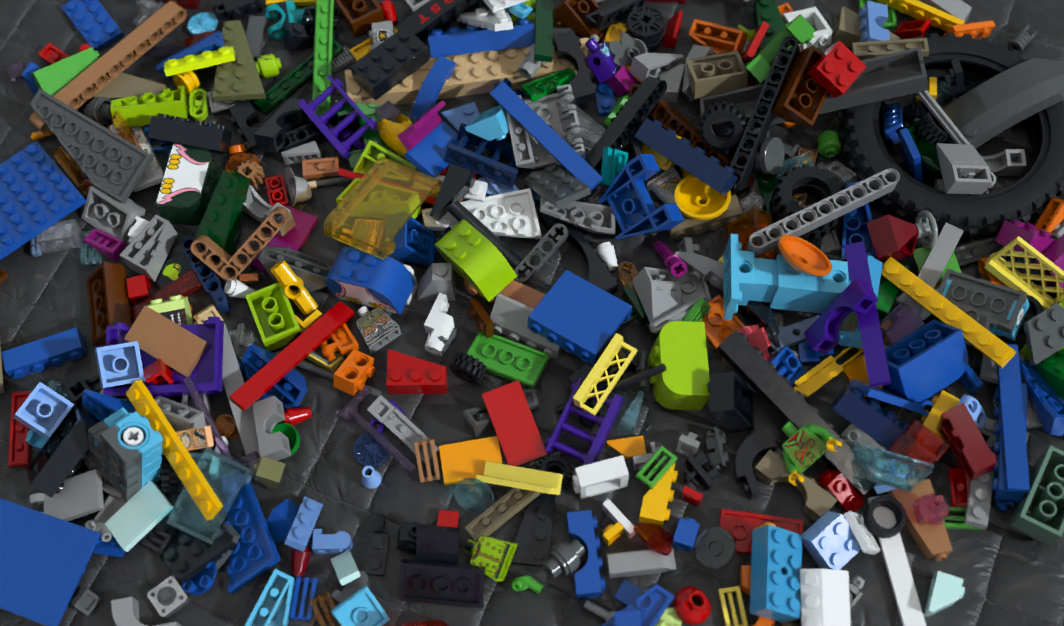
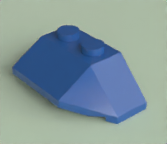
M250 344L241 359L247 380L262 369L277 354ZM293 368L262 397L265 399L275 396L283 403V409L297 407L308 391L305 377Z

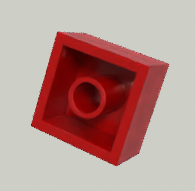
M838 41L827 49L809 70L808 74L830 95L836 98L847 91L867 66L841 41Z

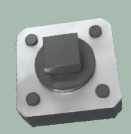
M169 576L147 594L159 615L164 619L169 618L188 604L190 600L174 576Z

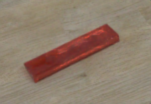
M190 270L133 307L130 314L135 322L143 307L151 304V300L162 298V301L170 300V296L179 294L186 297L203 285L195 271Z

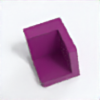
M623 65L618 68L614 76L605 82L620 97L628 92L630 86L635 84L637 79Z

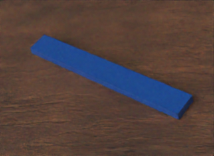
M504 81L490 92L491 97L571 175L589 186L590 192L603 181V177Z
M1007 344L1016 351V354L1003 368L997 365L1006 491L1029 493L1030 484L1018 345Z

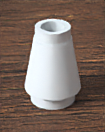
M610 242L598 245V256L606 262L609 268L608 271L617 269L618 264L614 245H611Z
M229 279L226 282L224 292L229 297L246 299L245 295L254 292V289L237 279Z

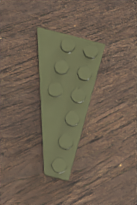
M241 20L224 21L222 30L224 45L227 47L233 46L235 61L217 65L212 94L214 102L266 98Z

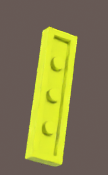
M225 46L215 51L208 50L198 55H187L181 59H170L164 62V72L167 77L235 61V51L233 46Z

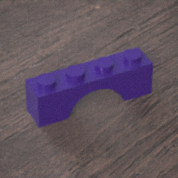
M855 279L804 332L812 350L827 354L839 342V328L845 317L856 311L866 314L879 301L869 284Z

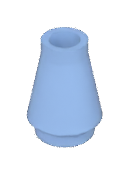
M371 466L364 467L362 470V484L369 489L378 487L382 480L381 474Z

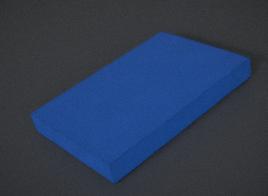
M907 128L901 129L902 156L905 166L911 177L923 183L921 155Z

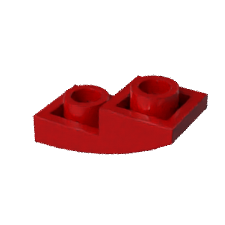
M283 175L265 178L270 205L274 206L277 202L283 206L288 205L289 199Z

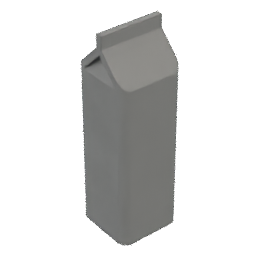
M656 548L607 554L609 579L665 573L670 570H676L673 549Z

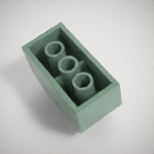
M1050 445L1033 466L1029 474L1030 491L1025 493L1021 502L1016 504L1009 521L1010 527L1048 546H1051L1061 538L1064 532V451Z

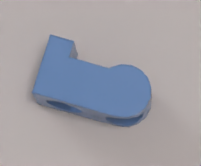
M313 529L312 550L315 554H339L351 550L353 547V541L345 531H339L336 534H324L322 529Z

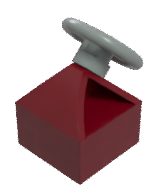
M923 210L917 215L916 223L914 224L888 214L867 222L876 257L885 262L890 257L900 261L913 256L917 239L925 248H932L937 242V223L932 213L927 210ZM928 236L931 241L928 243L924 237Z

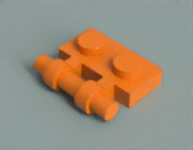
M345 323L325 340L320 347L324 357H327L329 361H334L336 359L334 352L339 351L340 355L343 356L352 352L353 349L358 350L359 344ZM331 339L333 343L328 345L327 341Z

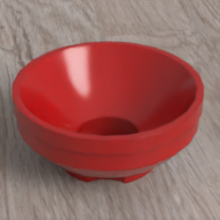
M686 586L675 594L673 599L674 611L683 622L690 625H699L708 618L711 604L709 598L701 589L694 586ZM692 596L699 597L702 605L696 606L692 601Z

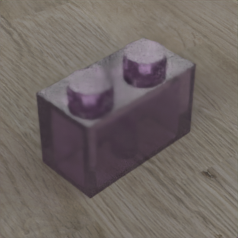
M901 302L880 322L884 345L890 347L924 325L915 307Z

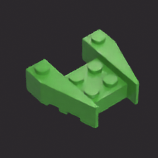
M798 15L789 22V25L783 26L777 34L754 54L753 58L745 65V68L759 83L765 82L771 68L769 63L773 64L782 40L787 36H793L797 39L798 44H803L804 42L807 44L815 37L813 33L816 30L802 15Z

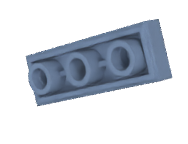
M819 315L780 328L778 334L779 348L784 346L791 347L807 341L804 332L818 319ZM770 342L772 352L777 351L779 348H775L773 343Z

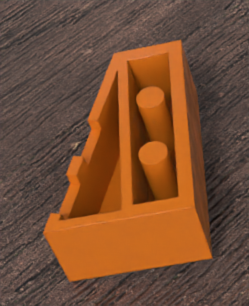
M694 19L688 34L694 45L710 47L716 55L738 51L741 56L747 41L742 30Z

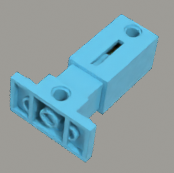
M730 234L723 255V320H732L734 313L738 311V305L747 306L749 300L769 302L772 309L822 314L849 286L848 262L830 260L832 270L828 275L821 277L809 276L795 272L780 254L777 255L776 260L754 258V252L741 250L742 243L739 242V234Z

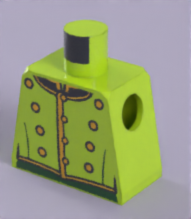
M480 536L478 542L469 539L464 550L473 554L470 561L471 565L485 566V574L498 582L504 581L518 544L493 537Z

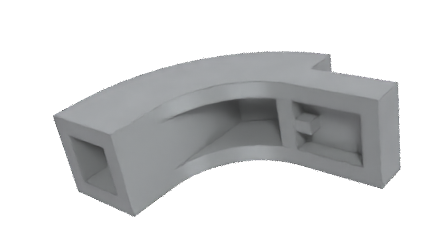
M127 597L111 601L112 615L116 626H147L140 619L139 601L135 598ZM176 621V622H171V623H166V624H161V625H156V626H182V625H180V624Z

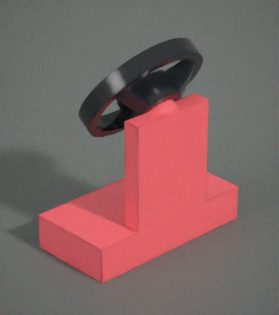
M771 321L766 322V331L764 327L759 328L758 324L739 329L748 338V343L753 348L756 347L762 352V357L766 361L771 358L767 349L771 346L770 342L773 343L775 348L780 347L776 330Z

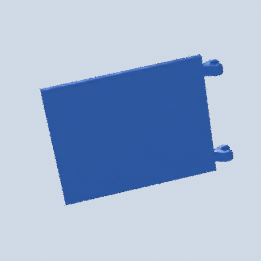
M0 498V608L46 626H58L101 533Z

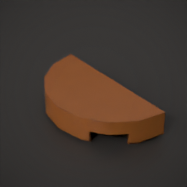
M242 151L230 156L225 170H235V166L240 167V162L245 164L247 160L251 163L253 161L261 162L255 154Z

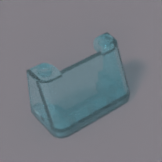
M206 447L196 465L217 495L223 508L212 520H206L184 486L173 505L174 508L166 519V523L212 545L223 533L221 524L240 488L243 485L248 486L253 474H251L252 469Z

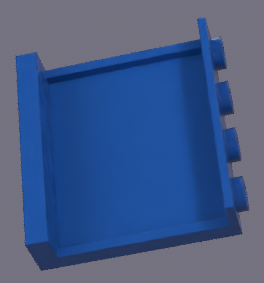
M566 270L528 316L527 328L533 333L543 336L550 343H555L562 347L566 352L580 357L582 361L595 365L598 354L623 321L627 322L631 317L632 305Z

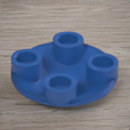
M214 560L205 565L206 569L183 583L182 589L184 592L198 596L211 588L217 574V566Z

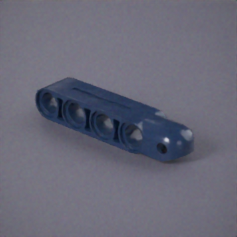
M193 236L184 237L180 242V246L214 307L222 314L230 311L231 304L216 273L204 262L196 263L200 259L192 253L190 248L196 238Z

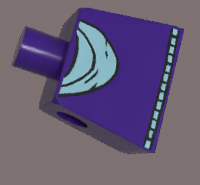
M591 38L585 43L590 51L586 61L601 84L614 76L619 66L613 62L615 56L610 52L608 44L605 41L597 44L595 39Z

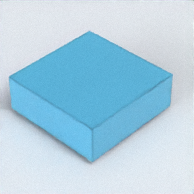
M522 2L509 7L508 11L520 19H524L532 14L533 9Z

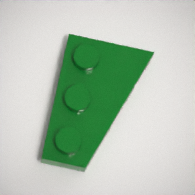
M568 67L520 85L521 90L532 102H535L557 90V86L569 84L576 77V74Z

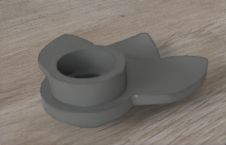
M625 32L621 33L620 42L612 41L608 43L610 52L615 56L613 62L618 66L631 64L633 58L640 55V51L635 47L634 40Z

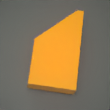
M643 436L606 441L609 448L623 455L625 459H633V456L647 454Z

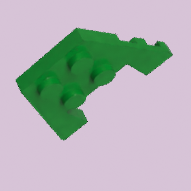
M348 102L337 112L338 117L348 116L355 109ZM354 102L367 118L371 116L376 123L382 119L395 122L392 106L368 105ZM359 115V125L362 127L366 121ZM372 128L362 136L365 148L369 140H372L389 149L381 139L379 132L376 134ZM365 149L350 152L352 154L348 158L350 169L355 168Z

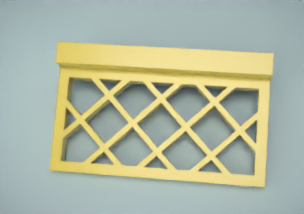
M1019 236L997 253H992L984 266L986 270L1008 287L1016 291L1026 292V295L1036 298L1044 310L1064 299V288L1060 287V282H1064V271ZM1018 244L1024 249V252L1014 251V246ZM1001 256H1011V262L1005 261ZM1015 257H1025V263L1015 262ZM1029 258H1036L1040 261V264L1029 263ZM1016 268H1026V274H1022ZM1030 269H1040L1041 275L1031 274ZM1044 270H1052L1055 276L1045 275ZM1031 280H1041L1042 286L1036 285ZM1046 281L1056 282V287L1046 286ZM1047 292H1057V297L1053 298Z

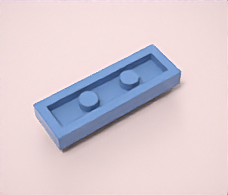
M304 497L284 544L304 552L323 504Z

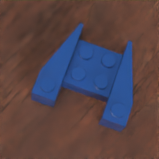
M639 154L626 163L598 201L599 204H609L622 230V233L615 237L616 239H629L670 230L684 221L677 204H664L656 209L645 187L644 181L660 171L653 154Z

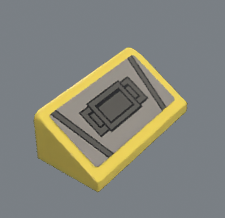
M320 346L306 357L331 372H334L344 359L343 356L334 352L336 359L329 361L322 354Z

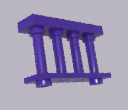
M329 75L328 79L332 84L312 102L309 101L307 103L302 98L297 104L347 160L352 156L348 151L350 146L371 128L377 134L379 132L376 128L378 124L371 116L367 118L342 89L344 86L338 78L333 79ZM338 89L344 97L323 115L320 114L318 116L315 112L317 110L316 107ZM349 102L355 110L334 128L331 127L329 129L326 125L328 123L327 120ZM360 115L366 123L346 141L340 142L337 138L339 133Z
M579 377L578 381L573 382L570 388L572 394L552 436H548L544 446H546L545 451L552 454L555 448L580 460L583 464L582 466L597 461L625 399L615 394L614 398L607 397L603 403L608 408L606 416L602 415L601 417L597 414L593 416L574 405L573 397L584 382ZM591 397V399L597 401L596 397ZM573 412L597 423L600 427L598 433L592 435L566 423L570 413ZM562 430L590 442L591 448L589 452L582 453L559 442L558 439Z

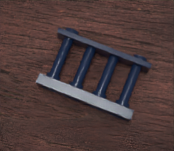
M461 123L457 139L460 141L457 146L449 144L444 161L513 187L519 169L515 168L516 162L512 142L505 139L488 141L465 130L467 125ZM466 143L477 146L475 151L472 152L464 149ZM484 148L494 153L491 159L481 155ZM500 156L511 159L509 164L506 165L498 162Z

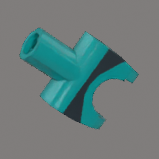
M291 0L267 6L265 16L269 19L280 20L268 29L269 36L273 39H283L282 35L288 22L302 23L305 8L297 10L296 3Z

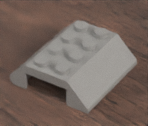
M570 84L557 86L558 93L546 95L535 102H532L530 99L524 100L580 156L585 154L583 139L575 138L581 133V129L579 128L577 111H575L576 105L569 104L574 100ZM506 111L516 166L541 169L551 164L559 165L560 163Z

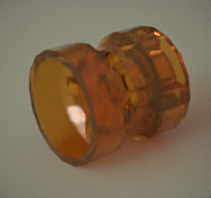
M224 414L215 421L216 430L221 436H225L227 440L233 439L238 435V428L232 416Z

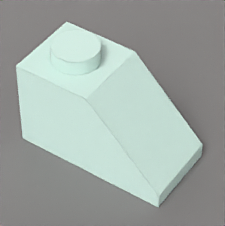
M937 571L932 578L923 616L929 617L962 599L965 587L962 586L963 579Z

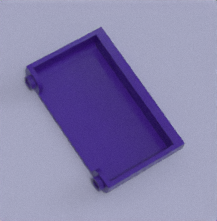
M208 317V320H205L203 324L180 325L210 343L189 377H186L168 366L173 373L174 383L170 385L166 380L160 385H155L152 381L149 383L143 381L152 397L222 393L224 321L220 320L219 317ZM114 323V326H107L106 346L129 343L124 338L130 327L126 323ZM139 348L143 369L158 360ZM132 384L103 388V394L118 399H128L125 393Z

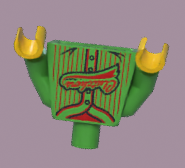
M789 421L781 429L789 438L782 445L789 482L797 486L795 480L798 478L803 483L804 477L798 473L804 472L827 450L836 453L834 445L842 446V442L835 440L825 427L805 424L798 430Z

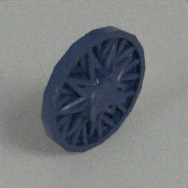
M368 432L356 440L353 453L360 465L374 468L386 462L390 456L391 448L388 439L378 432Z

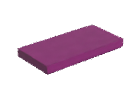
M285 205L286 208L291 210L296 225L284 236L277 233L266 246L287 247L300 252L318 222V218ZM261 250L249 265L254 269L269 274L259 260Z

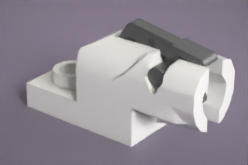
M439 293L424 323L425 332L428 333L424 346L425 350L440 357L445 353L457 335L454 330L453 317L446 314L449 309L447 295Z

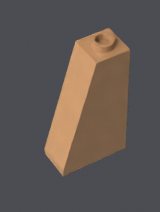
M930 479L899 484L896 489L885 492L886 495L895 498L903 505L907 516L905 526L926 559H935V561L947 559V556L953 549Z

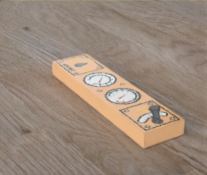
M211 426L176 432L187 451L214 446Z

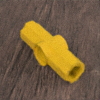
M285 260L278 262L270 269L285 289V295L294 301L303 315L310 314L318 307V304L304 287L303 280L295 275ZM295 285L299 290H292L290 286Z

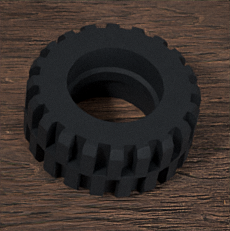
M803 165L802 168L797 166L792 168V171L787 170L778 179L771 197L772 217H776L775 222L804 209L794 201L792 196L796 194L807 193L821 201L844 189L842 183H838V178L835 175H830V171L826 169L823 171L818 166L813 168L810 165ZM841 216L801 235V238L808 239L812 235L813 239H817L820 234L822 235L821 237L828 235L829 232L836 228ZM787 226L788 229L794 230L792 227Z

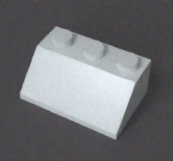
M800 569L802 626H851L849 571Z

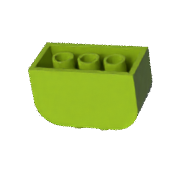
M464 219L434 244L447 263H452L453 270L488 302L517 277V274L502 253Z
M669 322L661 329L651 348V354L648 356V364L651 365V368L664 363L667 371L649 378L650 384H653L654 396L660 405L668 409L701 410L710 398V393L708 392L710 377L705 322Z

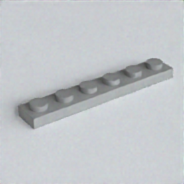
M987 419L982 429L993 434L994 424L997 421ZM997 435L994 436V438H993V440H992V442H991V444H990V446H989V449H990L992 452H993V443H994V441H996ZM990 471L972 481L970 479L964 524L984 530L987 528L992 495L991 483L994 471Z

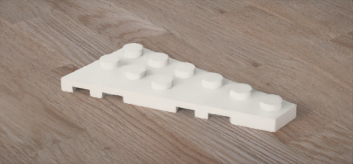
M486 8L475 9L476 12L462 13L456 16L457 22L461 21L476 27L481 26V28H487L492 31L513 29V22L506 8L494 13L491 10H486Z
M530 188L485 197L484 202L476 200L460 202L496 236L542 239ZM432 208L422 210L424 225L430 230L450 231L459 223L449 212L439 221H436L430 216Z

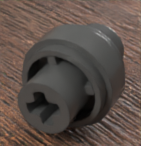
M107 97L94 98L85 106L86 116L100 125H110L113 123L110 110L112 99Z
M573 539L570 543L564 541L557 542L549 549L547 553L548 560L542 564V568L551 579H555L558 575L563 577L570 576L579 569L581 564L580 558L586 554L585 549L576 539Z

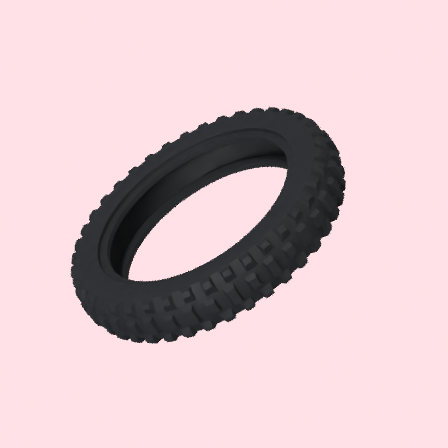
M946 33L944 37H939L938 34H929L927 38L929 55L923 57L927 80L929 77L945 78V75H948L949 69H951V61L959 59L963 70V77L966 80L992 78L1027 61L1020 57L1021 53L1014 49L1011 52L1004 48L1005 44L1000 42L995 45L989 43L988 38L972 39V36L969 34L956 37L954 33ZM888 99L841 109L842 115L838 128L841 130L839 140L843 146L841 154L843 160L847 161L846 170L848 174L855 177L854 182H861L889 168L897 170L900 174V179L895 189L873 200L876 203V209L880 212H887L890 216L911 224L916 223L917 215L921 211L927 210L932 213L936 220L938 235H940L947 222L964 231L959 241H967L969 238L979 240L993 237L999 233L1004 220L1013 222L1016 219L1023 223H1031L1033 218H1038L1042 215L1051 198L1060 196L1064 190V101H1060L1024 119L1033 146V160L1030 171L1013 185L1003 190L983 195L947 194L917 181L897 165L885 148L879 130V110Z

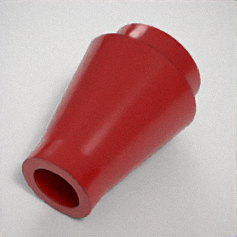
M390 0L381 2L379 5L382 8L384 19L392 21L393 26H396L398 20L394 3Z
M310 406L286 408L284 411V423L291 424L292 426L312 418Z

